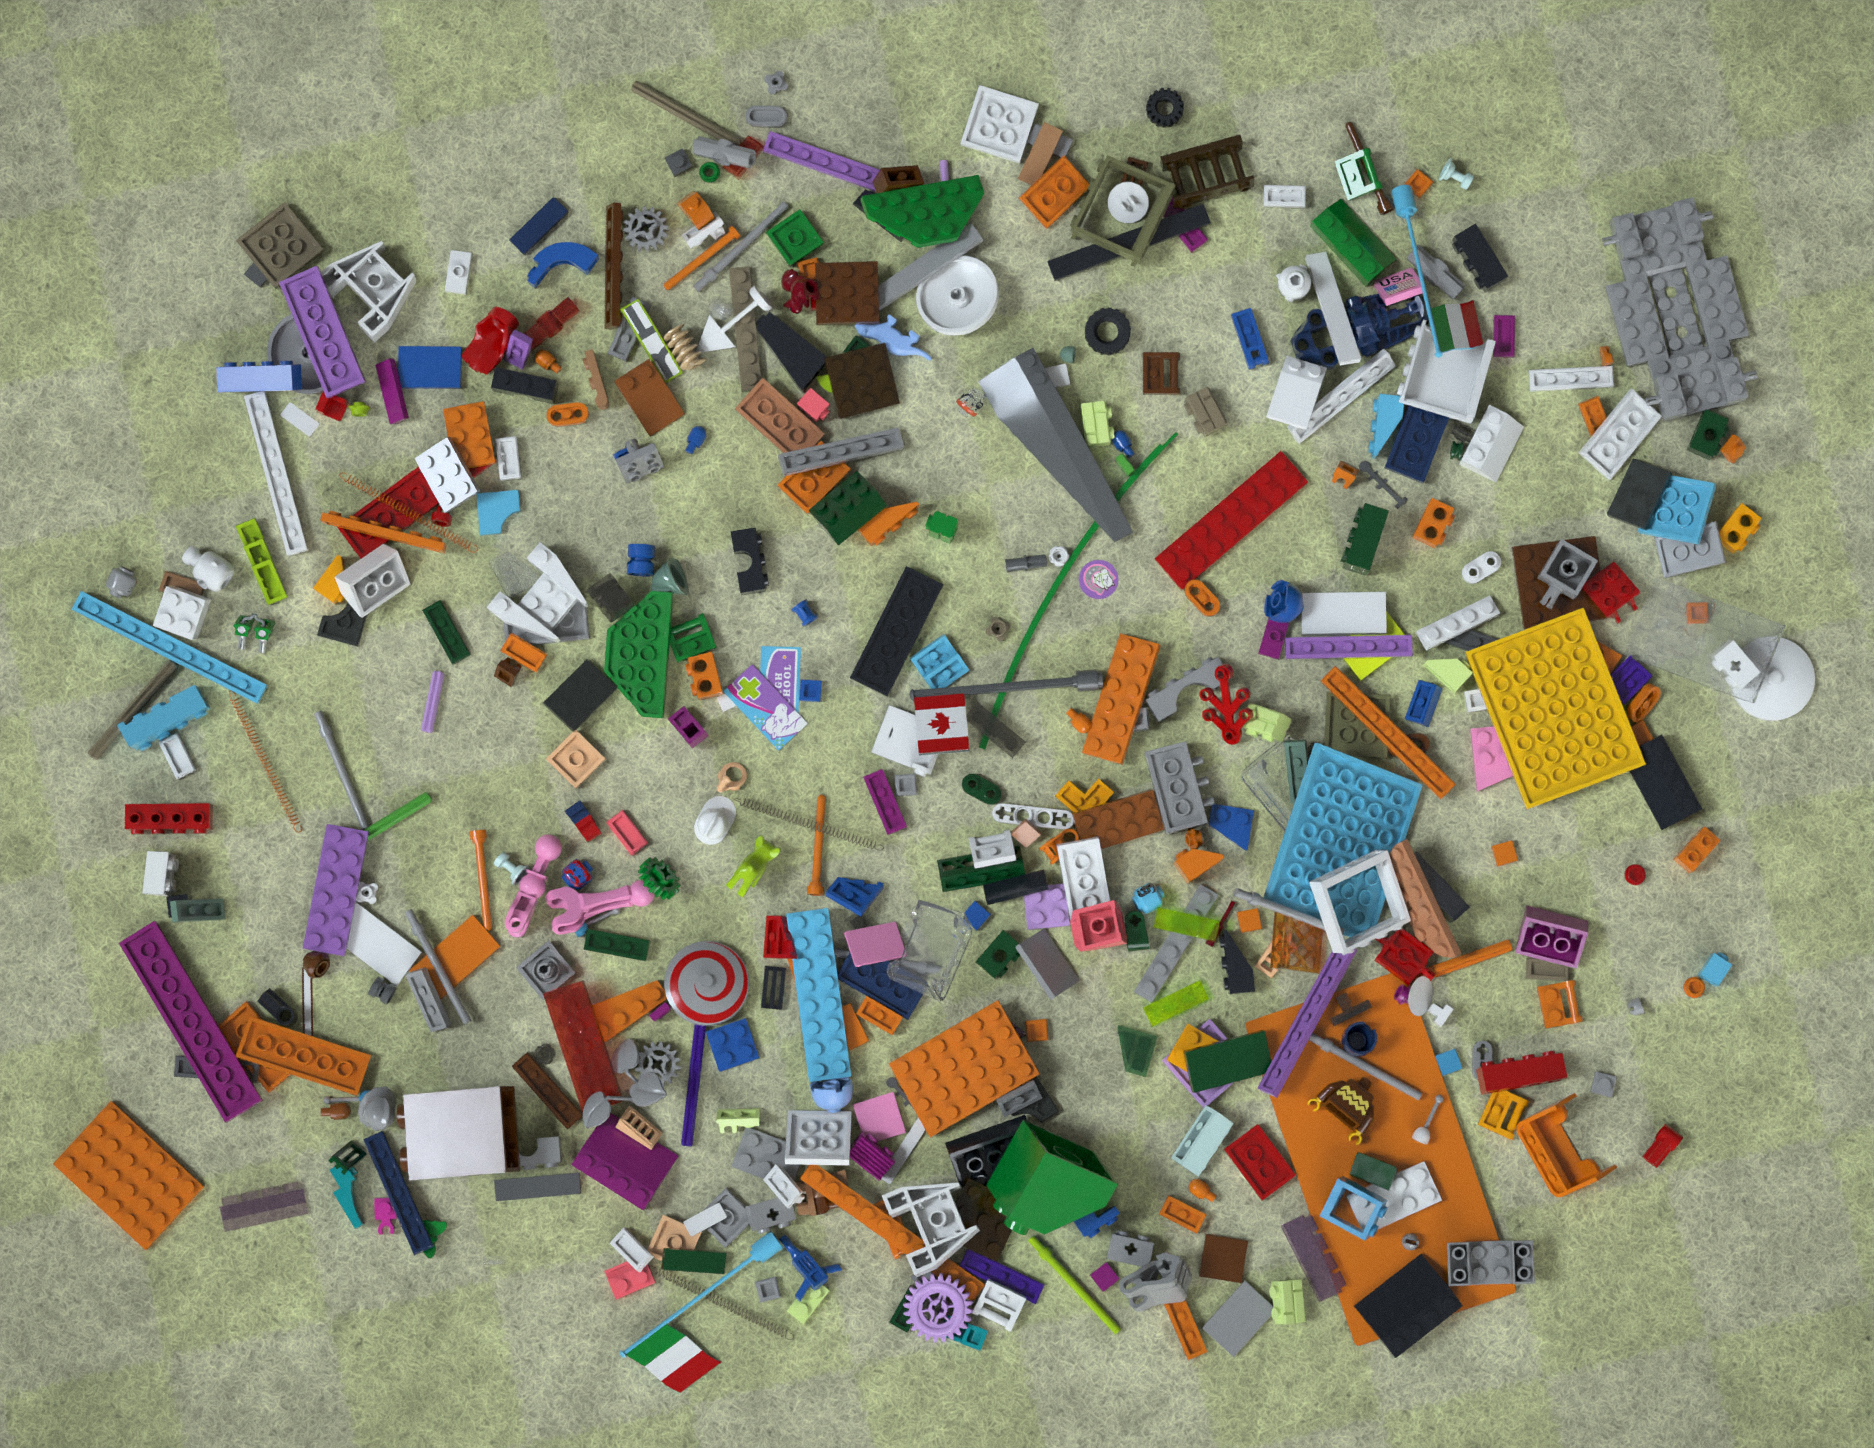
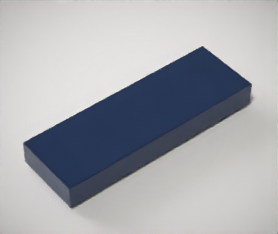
M553 197L509 241L525 255L569 213L568 210Z

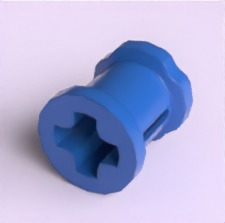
M807 599L791 609L801 619L803 627L819 617L808 606Z

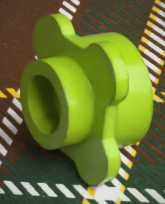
M354 402L353 405L348 406L351 416L355 417L368 416V411H370L369 406L365 402Z

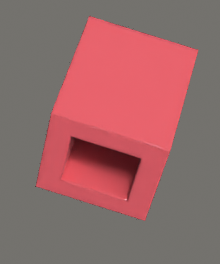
M811 388L797 403L798 408L816 423L820 419L823 421L830 413L828 410L830 404Z

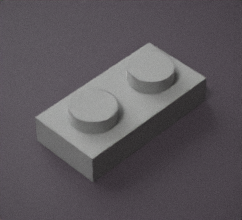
M1032 1079L999 1097L996 1101L1003 1116L1007 1117L1042 1099V1096Z

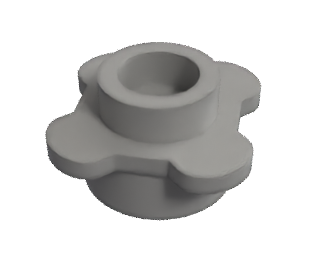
M782 71L765 76L764 81L768 84V92L770 94H775L781 90L785 91L788 88Z

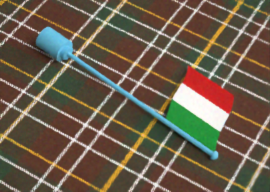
M1410 185L1395 187L1391 193L1396 215L1407 221L1436 349L1434 355L1440 358L1443 353L1451 350L1479 347L1483 344L1474 300L1462 304H1444L1430 308L1410 217L1417 211L1413 190Z
M768 1232L750 1246L752 1250L750 1251L751 1256L626 1350H621L620 1356L623 1358L628 1356L643 1365L662 1383L680 1393L720 1364L721 1361L706 1354L685 1334L671 1327L668 1323L752 1260L756 1262L760 1260L764 1263L783 1249V1246L773 1232Z

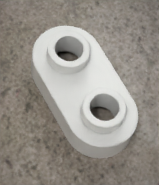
M1490 551L1469 562L1462 569L1463 580L1469 584H1475L1496 572L1501 566L1500 556ZM1487 559H1493L1494 565H1489ZM1474 569L1477 573L1476 576H1471L1469 570Z

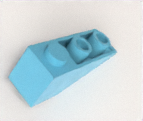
M1379 394L1378 398L1373 401V412H1376V419L1371 422V432H1374V439L1370 440L1368 450L1369 453H1372V459L1376 458L1403 417L1404 404L1399 402L1400 396Z

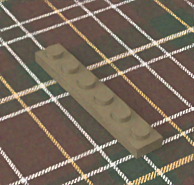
M750 266L729 268L734 317L753 302V298L750 295V289L752 288ZM754 308L735 323L742 392L751 391L761 380Z

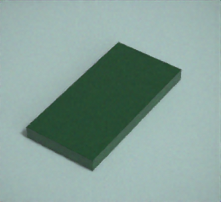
M1264 1030L1183 1051L1193 1093L1263 1075L1271 1064Z

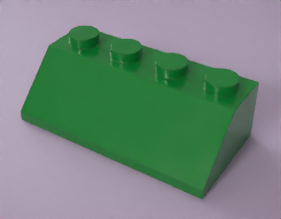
M1342 199L1327 207L1311 222L1310 227L1365 287L1397 260Z

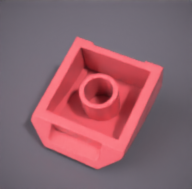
M1115 900L1084 907L1072 912L1070 920L1074 945L1080 952L1127 944L1123 912L1119 903Z

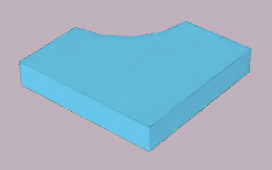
M519 490L477 493L480 536L502 534V526L506 519L514 513L521 512Z

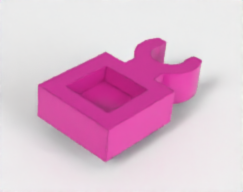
M374 1198L375 1220H381V1224L378 1227L379 1235L383 1234L384 1226H388L390 1234H394L395 1227L391 1223V1219H397V1215L389 1198Z

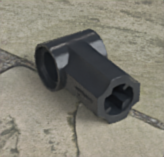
M271 988L266 990L257 1001L278 1023L284 1026H293L298 1020L296 1010L291 1008ZM290 1011L291 1019L284 1022L282 1019L283 1013Z

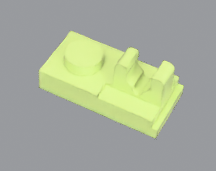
M760 1108L718 1109L716 1122L719 1123L720 1132L724 1133L725 1126H731L733 1133L737 1132V1125L746 1128L759 1126Z

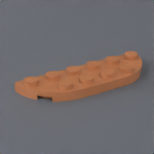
M1405 839L1392 848L1389 856L1411 919L1409 923L1416 939L1437 955L1447 958L1457 957L1461 954V951L1408 840Z

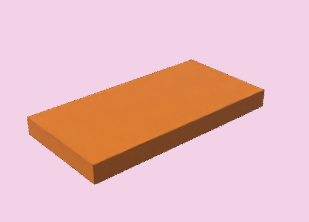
M472 915L437 945L434 951L455 988L501 946L477 918ZM426 955L409 971L426 967L441 1000L447 995V992Z
M248 1001L244 1002L219 1024L235 1054H237L249 1016L263 1020ZM245 1065L254 1074V1068L251 1065ZM260 1065L258 1081L270 1093L290 1074Z

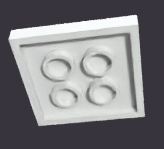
M979 85L960 145L1020 164L1039 103Z
M788 1110L785 1164L849 1165L852 1111L829 1113L828 1111Z

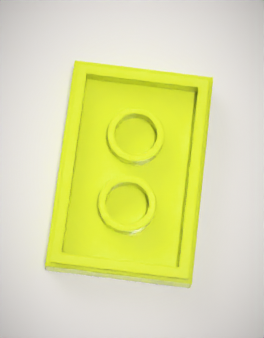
M1386 611V634L1381 635H1405ZM1350 635V636H1381V635ZM1391 657L1343 658V660L1361 681Z

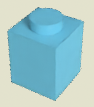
M1712 953L1697 975L1716 987L1720 985L1732 964L1728 962L1729 958L1722 953Z

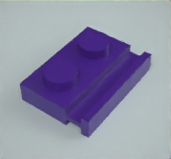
M1631 655L1611 674L1623 706L1652 678V675L1640 663L1635 661Z

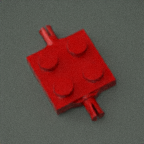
M1404 929L1397 930L1389 938H1375L1383 946L1374 961L1408 986L1420 973L1430 981L1436 975V973L1426 967L1428 959L1434 951Z

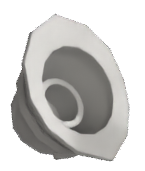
M387 1086L373 1088L364 1095L359 1104L358 1114L360 1122L375 1131L388 1128L394 1121L397 1102L395 1094Z

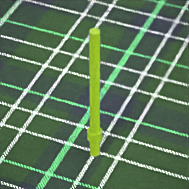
M1033 1235L1028 1242L1039 1252L1038 1256L1043 1261L1046 1260L1116 1335L1121 1328L1052 1255L1053 1252L1048 1246L1045 1247Z

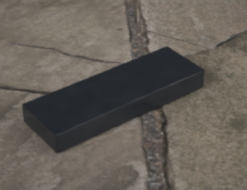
M1044 869L983 885L987 905L1049 890Z

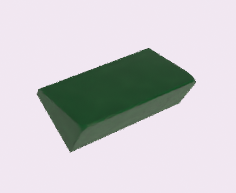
M1357 1152L1350 1171L1351 1176L1388 1191L1397 1174L1395 1166Z

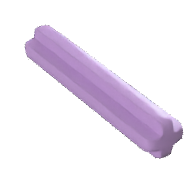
M433 671L421 727L423 732H433L444 679L443 672Z

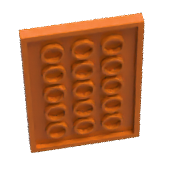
M999 1000L889 1063L930 1138L1040 1075L1038 1068Z
M113 1101L107 1104L53 1163L57 1169L145 1250L156 1241L205 1187Z

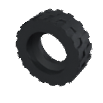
M1110 307L1106 309L1101 308L1099 311L1093 312L1085 326V339L1089 347L1101 355L1117 354L1120 350H1123L1128 344L1131 335V326L1129 320L1125 317L1126 315L1119 312L1118 309ZM1107 321L1114 323L1118 328L1117 337L1109 342L1101 340L1097 333L1099 325Z

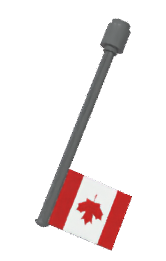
M1096 669L1076 671V675L1067 678L922 690L911 689L909 696L915 705L919 756L969 752L964 695L1072 686L1077 688L1078 692L1098 690V688H1103L1102 671H1096Z

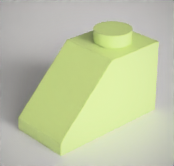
M1458 659L1427 660L1423 664L1427 670L1453 693L1473 673L1470 671V665L1463 659L1461 661Z

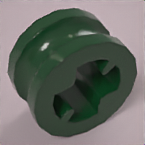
M1452 441L1450 450L1451 460L1453 458H1457L1458 461L1461 460L1463 442L1457 444L1455 441Z

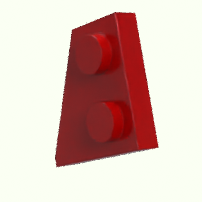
M766 916L763 958L797 959L793 938L788 930L786 916Z

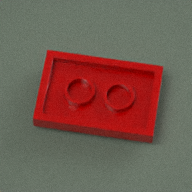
M1258 1124L1224 1148L1226 1154L1261 1201L1296 1176Z

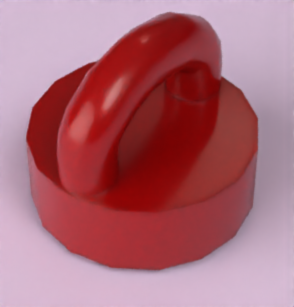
M439 505L437 511L432 513L431 522L434 521L433 524L437 526L449 527L453 517L449 512H442L443 509Z

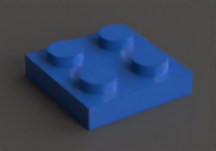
M746 1018L706 1031L719 1072L759 1059Z

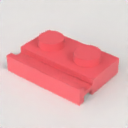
M628 1261L604 1271L615 1299L656 1283L648 1264L641 1272L636 1271Z

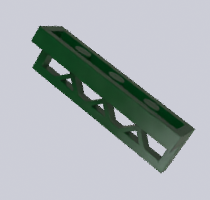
M1014 846L1015 854L1018 856L1015 861L974 868V865L965 866L967 862H973L972 854L937 860L942 892L982 886L1024 875L1025 869L1020 846ZM944 866H954L952 870L943 871Z

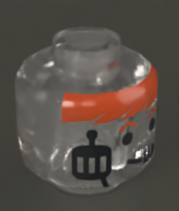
M975 386L973 388L967 387L956 400L959 406L957 411L966 418L969 415L977 417L987 405L985 399L987 396Z

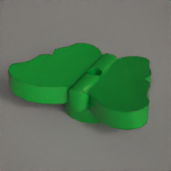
M423 1220L434 1245L433 1248L422 1252L429 1259L433 1258L436 1253L435 1242L438 1240L437 1236L442 1234L447 1228L445 1221L431 1222L430 1220Z

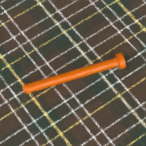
M730 226L727 234L665 282L664 288L670 290L734 238L738 240L741 236L737 230Z

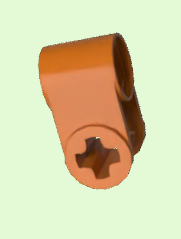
M1065 829L1039 848L1050 859L1051 865L1059 860L1056 844L1065 843L1063 837L1066 833H1073L1076 838L1075 841L1079 840L1075 830ZM1049 847H1051V848L1053 849V851L1056 853V855H1054V854L1052 853V851L1049 849Z

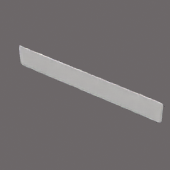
M919 1117L894 1154L895 1164L881 1178L888 1184H891L925 1131Z

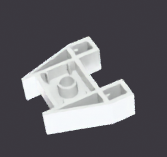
M382 241L331 263L321 272L332 298L346 285H349L372 309L358 321L360 329L374 343L390 329L416 283L413 273L403 280L380 256L386 250Z
M539 542L527 557V560L543 573L518 605L500 591L487 608L505 624L559 643L560 639L552 633L577 601L586 608L589 605L557 555Z
M959 1182L901 1187L882 1195L889 1215L892 1218L911 1210L926 1247L906 1255L916 1277L937 1269L980 1231L977 1225L968 1229L965 1228L951 1194L962 1189Z

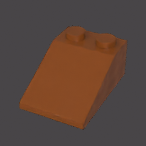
M647 359L614 381L650 437L685 415L650 359Z

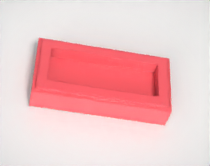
M624 810L606 822L631 856L648 844Z

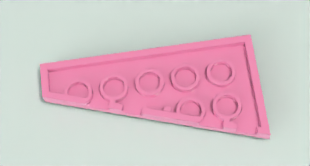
M1494 726L1471 728L1476 791H1480L1513 776Z

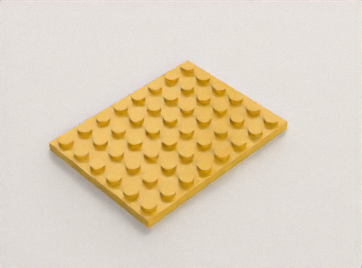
M1584 608L1465 652L1526 810L1646 765Z

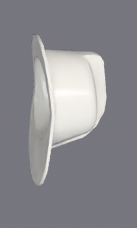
M716 796L707 801L694 825L695 834L701 842L711 845L717 844L724 839L736 817V808L733 802L723 796Z

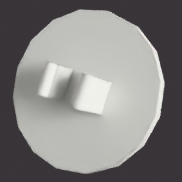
M1122 182L1116 185L1108 197V209L1111 215L1123 223H1134L1140 220L1146 214L1149 206L1146 191L1134 182Z

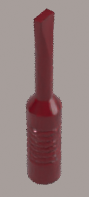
M1231 900L1222 919L1216 923L1205 944L1213 947L1224 928L1226 918L1236 902Z

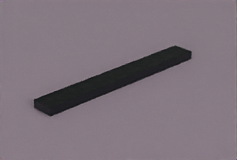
M1204 204L1163 218L1149 247L1210 225L1211 222ZM1143 226L1107 240L1131 250ZM1092 244L1051 259L1047 263L1055 282L1123 256Z

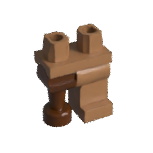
M845 1170L830 1173L848 1186ZM804 1181L796 1183L803 1191L802 1194L806 1193L808 1201L796 1204L798 1215L810 1214V1216H816L839 1207Z

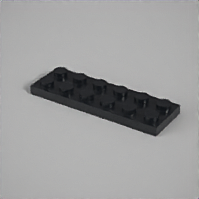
M905 567L850 679L888 697L944 584L914 569Z

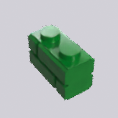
M936 511L933 515L929 514L925 526L929 530L930 537L935 539L941 538V541L950 544L953 542L958 529V521L955 517L949 515L946 517V514Z

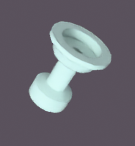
M1450 158L1442 169L1438 180H1448L1452 177L1461 182V188L1467 190L1474 175L1469 172L1464 175L1456 171L1455 164L1452 162L1453 159Z
M502 852L496 858L494 865L499 869L502 867L507 869L511 873L512 885L516 886L522 877L527 874L526 870H530V867L528 865L516 867L509 861L510 856L506 852Z

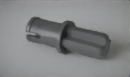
M1044 554L1028 557L1023 555L1024 557L1005 559L1007 573L1018 570L1028 571V569L1047 566V557Z

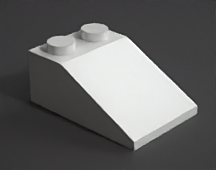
M1286 356L1266 417L1307 430L1327 368Z

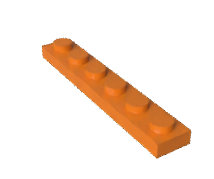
M329 511V513L322 512L321 521L324 524L443 554L446 551L447 545L442 542L443 539L435 536H430V539L423 538L421 533L410 531V534L395 526H390L388 529L381 527L382 524L375 521H369L368 524L361 522L362 519L355 516H349L348 519L341 517V513Z

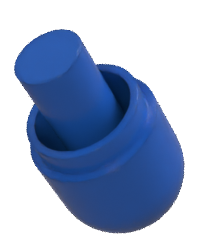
M695 426L691 429L687 437V442L689 443L685 449L687 453L693 454L696 447L700 448L707 436L706 430L703 427Z
M1121 430L1114 432L1112 443L1116 449L1124 452L1127 458L1132 457L1135 453L1130 447L1132 443L1129 436Z

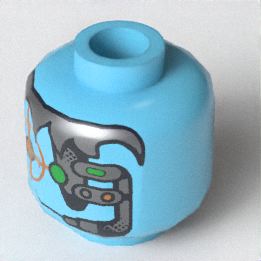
M1147 883L1134 891L1132 901L1138 912L1142 911L1148 914L1163 905L1162 898L1165 896L1160 886L1155 887L1154 884Z

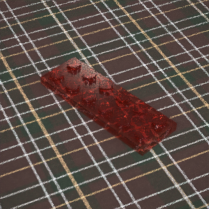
M584 980L543 993L582 1113L586 1101L596 1092L604 1093L605 1097L622 1096ZM609 1100V1102H610L611 1105H614V1104H617V1103H620V1102H623V1101H624V1100Z

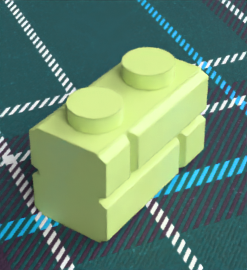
M1106 401L1082 403L1080 407L1084 439L1088 448L1110 445L1111 439L1114 438L1113 426L1109 427L1108 419L1112 418L1111 406H1106Z
M1250 703L1247 708L1253 711V718L1243 726L1246 729L1245 733L1255 738L1261 735L1263 740L1273 743L1274 740L1283 741L1286 730H1288L1291 724V719L1280 712Z
M1302 1279L1271 1281L1269 1290L1270 1297L1273 1299L1271 1315L1273 1320H1275V1324L1306 1322Z

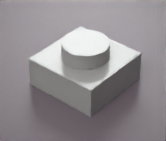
M1595 1072L1590 1092L1611 1098L1617 1077Z

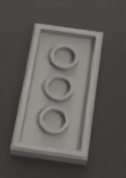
M579 601L576 602L552 632L560 639L559 642L590 639L587 608ZM504 623L505 642L512 632L532 645L557 643Z

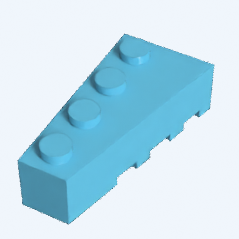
M193 685L170 697L169 703L161 702L152 706L150 713L144 712L133 716L132 722L125 725L124 721L117 724L128 746L135 750L140 749L144 751L152 746L151 742L157 739L161 741L169 737L170 731L176 728L180 730L189 725L188 721L195 718L197 720L204 717L210 707L199 688Z

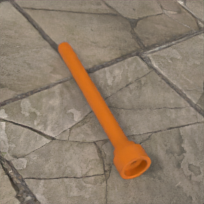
M819 795L817 798L812 882L807 886V895L813 896L824 895V887L822 882H820L823 847L821 828L824 824L826 803L824 795Z
M486 830L469 831L470 840L475 844L483 927L490 931L492 929L483 846L487 834Z

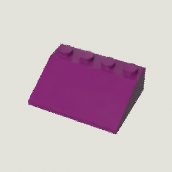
M610 1113L604 1123L596 1126L571 1165L641 1210H645L679 1156L658 1142L650 1150L617 1129L616 1125L620 1118Z

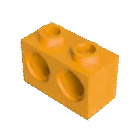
M1741 503L1719 530L1723 547L1732 554L1737 550L1741 552L1748 543L1745 539L1749 534L1754 535L1761 525L1758 523L1762 518ZM1741 517H1747L1750 520L1748 527L1741 524ZM1729 533H1734L1737 536L1736 543L1729 541Z

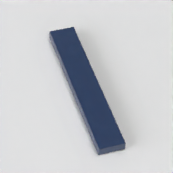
M381 1131L363 1139L414 1256L433 1248L434 1245L384 1132Z

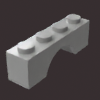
M1212 656L1201 662L1202 667L1197 670L1194 667L1183 673L1185 677L1177 681L1174 678L1165 684V689L1161 691L1156 689L1147 695L1148 699L1145 702L1158 723L1177 712V696L1184 688L1190 685H1202L1215 690L1220 687V681L1215 678V669L1222 665L1219 657L1215 659Z

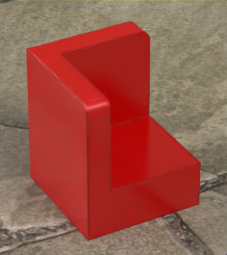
M323 391L315 410L340 422L349 403L347 400L336 395L326 398Z

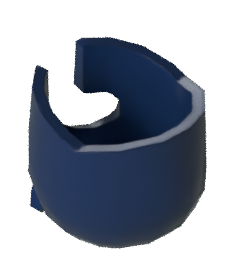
M1365 1022L1350 1024L1342 1034L1343 1048L1348 1054L1355 1057L1369 1054L1377 1042L1376 1030H1372Z

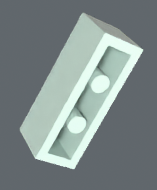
M1205 1105L1171 1159L1199 1177L1224 1137L1229 1133L1233 1122Z

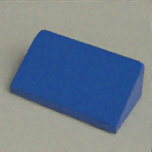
M1418 680L1405 719L1429 727L1442 688L1436 684Z

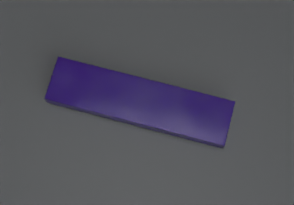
M967 1249L959 1265L973 1275L986 1281L990 1279L1027 1297L1026 1300L1034 1304L1037 1303L1045 1286L1030 1277Z

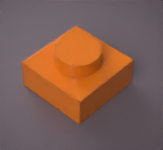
M1732 434L1720 451L1727 461L1734 464L1742 456L1746 447L1738 436Z

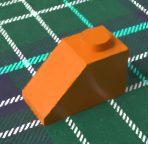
M695 191L690 192L676 203L698 231L715 219L706 202Z

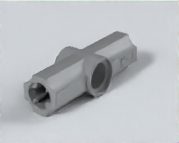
M698 136L693 142L694 155L712 159L721 165L729 166L733 164L750 169L756 161V152L754 150L736 146L725 139L716 141Z
M1418 244L1417 251L1423 277L1433 286H1438L1453 300L1465 285L1449 272L1450 269L1444 262L1432 257ZM1412 251L1406 259L1417 268L1414 252Z

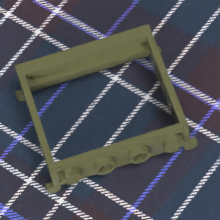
M1107 155L1105 161L1102 160L1098 165L1097 171L1099 173L1096 179L1092 178L1088 186V190H1090L1088 196H1084L1080 202L1079 208L1081 210L1078 216L1074 215L1070 224L1072 227L1071 239L1075 240L1078 236L1132 260L1131 266L1135 267L1137 263H1141L1173 198L1176 188L1170 182ZM1109 167H1113L1161 189L1131 250L1080 228Z

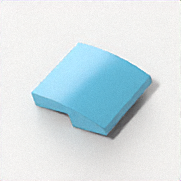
M944 634L910 657V660L931 689L945 688L969 671L960 655L955 651Z

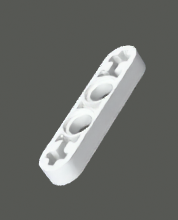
M1002 803L996 805L992 811L994 820L1005 824L1019 825L1022 822L1016 816L1019 810H1026L1028 812L1029 818L1027 820L1035 827L1065 830L1071 828L1074 823L1072 813L1066 810ZM1003 807L1005 812H1011L1010 808H1015L1013 813L1014 821H1010V816L1007 815L1003 819H999L996 811ZM1041 812L1048 813L1050 816L1048 823H1040L1037 818L1038 814ZM1052 813H1057L1056 818H1062L1063 814H1066L1067 818L1071 819V822H1068L1066 826H1062L1061 821H1055L1056 825H1051L1053 821Z

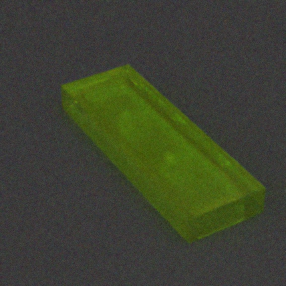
M1157 907L1153 928L1215 942L1220 921Z
M1198 980L1143 1007V1010L1153 1027L1209 998L1201 981Z

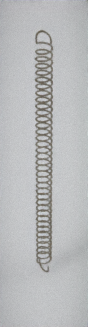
M793 814V817H792V819H791L789 822H791V821H792V823H795V822H796V825L799 824V822H800V826H802V825L804 826V822H805V819H806V818H804V821H803L802 824H801V818H800L799 822L797 823V818H798V815H797L796 820L793 822V818H794V814ZM817 821L815 822V825H814L813 828H812V822H811V824H810L811 830L816 828V823H817Z
M712 1292L709 1294V1295H710V1297H709V1302L712 1300V1298H711ZM730 1301L727 1303V1304H728V1306H727V1311L730 1309V1307H729ZM748 1310L745 1312V1313H746L745 1319L748 1318V1316H747ZM759 1315L756 1317V1318H757V1320H756V1325L759 1323V1321H758ZM777 1324L774 1326V1327H775V1329H774V1334L777 1332V1330H776Z

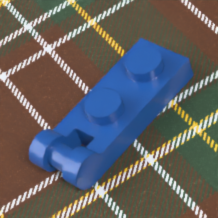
M1248 308L1231 314L1248 369H1254L1259 364H1269L1252 309ZM1258 350L1259 356L1252 358L1251 352Z

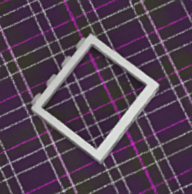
M1374 850L1309 882L1333 953H1342V955L1353 953L1355 948L1368 946L1371 944V940L1384 938L1388 935L1387 932L1400 930L1404 924L1411 921L1388 850ZM1375 865L1392 917L1344 940L1327 888Z

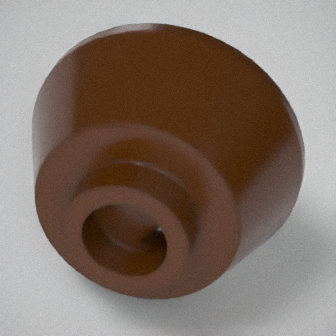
M312 951L303 958V968L312 979L322 977L330 967V958L326 953Z

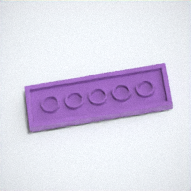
M314 266L280 281L279 284L326 398L333 397L365 383V377L319 266Z
M331 824L326 825L303 949L340 956L346 955L369 831Z

